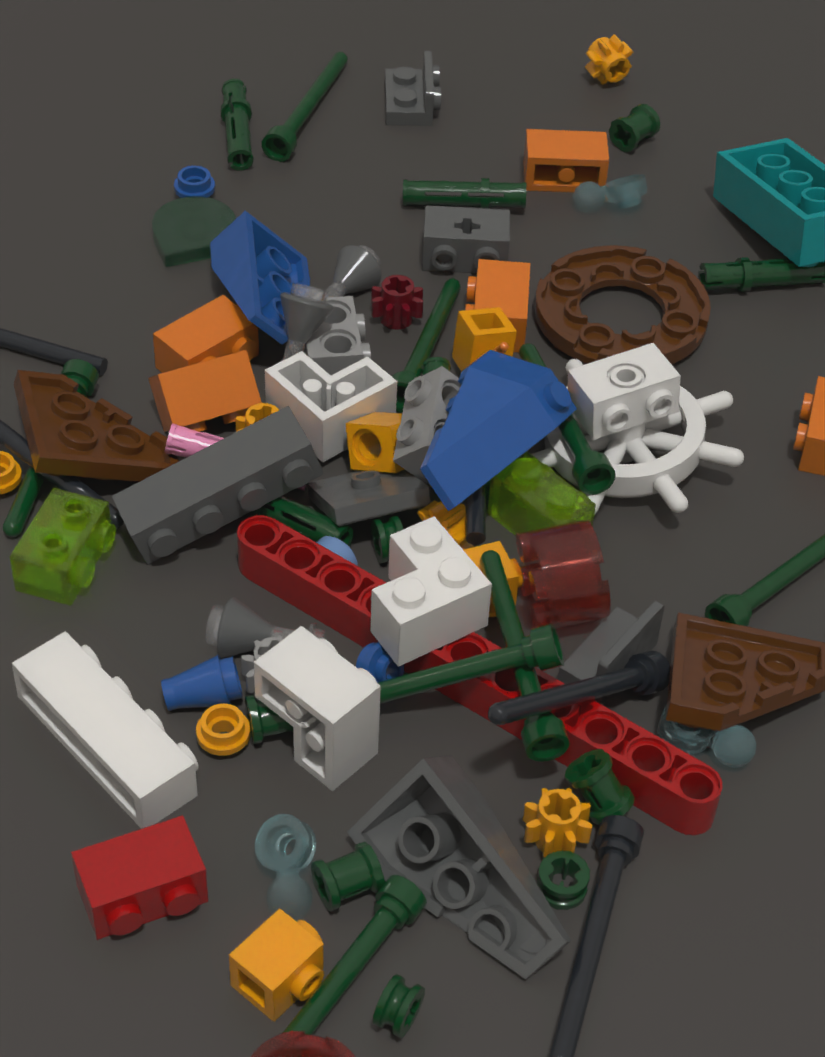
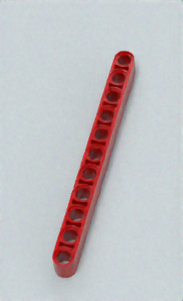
M256 515L248 517L241 522L237 530L238 566L245 578L362 647L370 643H378V640L371 633V595L373 588L387 582L274 518ZM473 632L405 663L404 671L410 674L498 650L501 647ZM512 668L435 689L490 721L488 710L492 704L520 696ZM535 668L541 690L565 684L544 671ZM595 700L550 711L563 721L570 742L568 750L556 758V761L568 767L570 763L578 759L582 754L596 749H603L613 760L611 769L620 784L628 786L635 797L633 806L685 835L703 834L712 827L723 785L720 775L711 766ZM526 719L497 726L522 740L521 731L524 728V721Z

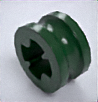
M398 516L389 517L387 523H382L380 519L371 521V539L379 563L388 561L390 535L403 530Z
M556 851L543 858L538 870L537 885L552 908L557 910L573 909L579 906L587 895L590 869L586 861L579 855L570 851ZM563 874V880L566 879L567 875L571 876L574 879L573 886L564 887V881H561L558 886L553 883V876Z
M398 974L394 975L378 1000L373 1015V1024L380 1028L386 1024L391 1025L395 1036L399 1038L404 1037L419 1013L425 996V988L419 984L411 988L407 987L404 977Z

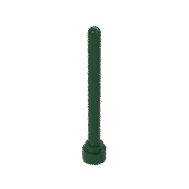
M337 52L334 54L285 123L274 126L267 132L261 143L263 152L267 157L274 161L283 162L291 156L297 147V132L347 64L348 58L345 53Z
M448 279L445 282L404 370L392 375L397 380V412L403 413L404 393L408 383L422 375L421 366H423V362L426 359L430 358L457 299L461 285L456 279Z
M526 343L520 347L519 355L522 360L546 367L533 344ZM571 414L558 428L575 458L572 475L583 493L588 495L600 494L609 489L614 483L616 477L615 470L605 454L591 449L573 414Z
M72 359L65 363L61 371L62 375L79 384L78 393L85 397H90L93 394L99 380V373L92 364L84 360ZM30 466L3 524V532L8 537L13 538L21 534L45 480L41 474L35 473V470Z
M825 534L742 594L721 595L706 607L705 618L748 627L754 609L825 558Z
M493 550L485 551L480 558L484 575L492 583L491 599L505 646L509 647L520 644L521 638L525 637L500 555ZM527 664L512 668L520 696L542 691L535 668L530 669ZM552 712L529 717L524 721L521 737L526 754L531 760L539 762L550 761L560 757L568 750L570 742L564 723Z
M552 623L530 629V635L522 637L520 644L377 682L381 686L380 704L526 664L530 669L539 667L541 671L564 666V657L557 631Z
M391 875L375 895L377 902L373 908L375 915L264 1057H295L392 930L401 929L404 924L411 925L426 907L427 900L423 892L413 882L400 875Z

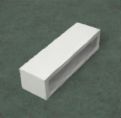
M65 631L12 662L18 698L141 829L155 825L198 796L196 771L199 769L193 752L182 742L176 744L165 733L163 724L158 716L150 709L144 711L133 700L130 690L122 679L117 676L111 678L101 668L99 659L89 646H80Z

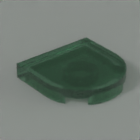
M199 196L175 199L160 207L153 216L152 231L154 242L165 267L211 258L210 242L236 219L233 211L218 200Z

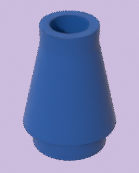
M218 654L180 674L161 680L163 696L168 711L179 708L211 707L221 703L231 704L232 700L243 698L241 683L233 656L220 659Z

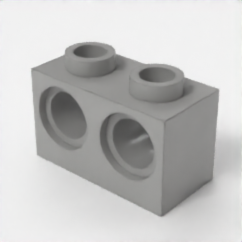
M353 296L313 298L331 304L334 310L306 343H301L302 351L330 375L367 356L371 359L369 343H361V340H365L366 337L364 314H356Z
M443 366L423 376H418L408 383L404 393L405 403L401 423L396 433L397 442L393 457L395 463L430 487L432 486L421 472L420 467L435 432L444 426L449 414L446 410L449 400L457 395L461 386L458 382L459 378Z

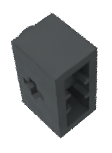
M425 206L422 271L477 273L478 259L508 261L510 210Z

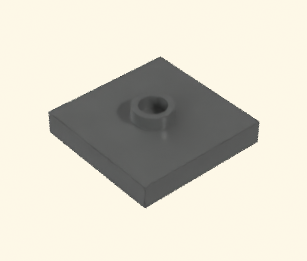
M360 470L307 483L309 499L338 526L423 507L431 503L429 487L407 470H402L398 473Z

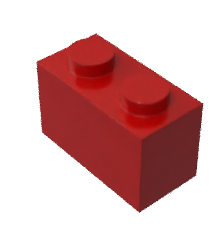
M183 815L71 852L76 884L97 940L111 935L129 934L143 924L169 915H183L192 911L198 905L209 902L206 868Z

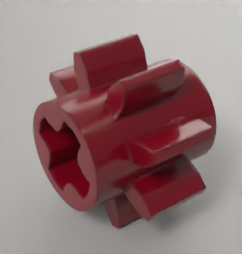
M404 275L386 277L382 281L381 287H372V318L380 317L381 323L385 327L394 330L409 327L413 322V317H423V288H414V282Z

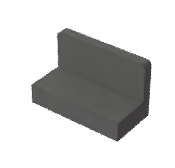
M655 600L639 618L616 606L566 659L564 666L559 667L558 680L568 684L624 669L631 656L651 651L658 642L665 606ZM610 695L596 698L593 700L600 704H603L609 698Z

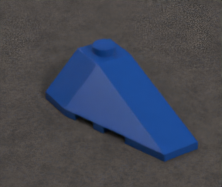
M244 211L210 242L211 266L247 319L280 344H284L288 340L280 295L283 292L302 295L308 290L310 286L308 261L304 255L247 211Z
M489 350L461 372L458 379L461 386L457 395L448 402L446 410L449 414L444 426L435 432L420 467L421 472L448 511L473 494L577 410L571 400L568 389L557 379L550 368Z

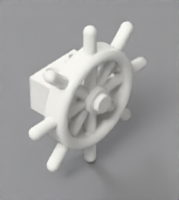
M654 343L585 365L578 359H571L567 362L568 386L566 388L577 408L572 414L584 434H588L585 438L591 449L597 452L604 450V454L609 459L616 473L614 483L606 491L596 495L584 493L579 503V511L583 516H594L604 496L636 498L657 493L673 512L682 513L688 507V500L677 484L686 479L695 470L700 460L730 467H738L743 463L744 454L741 450L705 441V416L731 407L733 404L731 393L720 391L695 399L691 393L680 386L681 375ZM679 425L684 432V437L661 431ZM558 427L545 436V450L520 457L513 463V471L518 476H527L554 467L560 475L578 487L572 475L575 458ZM648 448L668 453L656 459ZM632 461H634V462L636 463V464H620V463H630V462H632Z

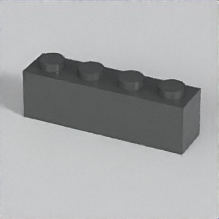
M287 406L114 494L112 498L131 538L147 565L162 557L172 554L181 547L217 531L220 527L245 514L260 509L278 497L306 485L309 481L324 473L310 441L290 407Z

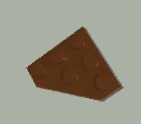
M17 370L14 389L35 473H45L51 476L68 475L91 477L99 480L114 479L140 482L179 462L176 455L165 453L167 437L157 431L149 436L131 425L133 416L101 398L95 403L78 393L79 384L67 376Z
M678 612L673 630L666 720L681 723L690 728L722 731L825 691V642Z

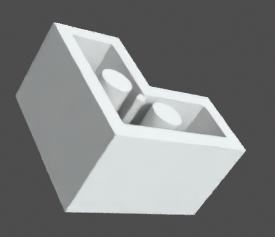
M301 351L265 369V401L276 406L279 410L287 406L290 407L310 441L316 457L325 462L348 449L345 423L373 412L396 413L397 380L368 356L330 375Z
M435 516L390 535L388 578L391 581L372 589L371 633L398 667L488 626L492 583Z
M300 626L254 661L255 697L293 726L294 761L331 791H334L378 754L381 686L367 670L355 667L339 655L329 641L323 638L318 639L303 626Z

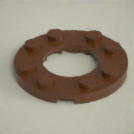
M618 245L585 248L558 259L552 264L551 271L544 279L540 278L535 299L536 320L543 334L553 343L557 350L587 364L654 343L673 366L676 362L690 355L701 344L708 328L711 309L705 287L685 266L671 258L664 263L656 257L646 256V249ZM606 286H626L639 289L652 296L662 306L664 315L662 322L657 326L651 325L649 331L631 334L627 330H622L620 335L615 334L605 324L589 323L588 316L581 313L580 303L582 298L593 290Z

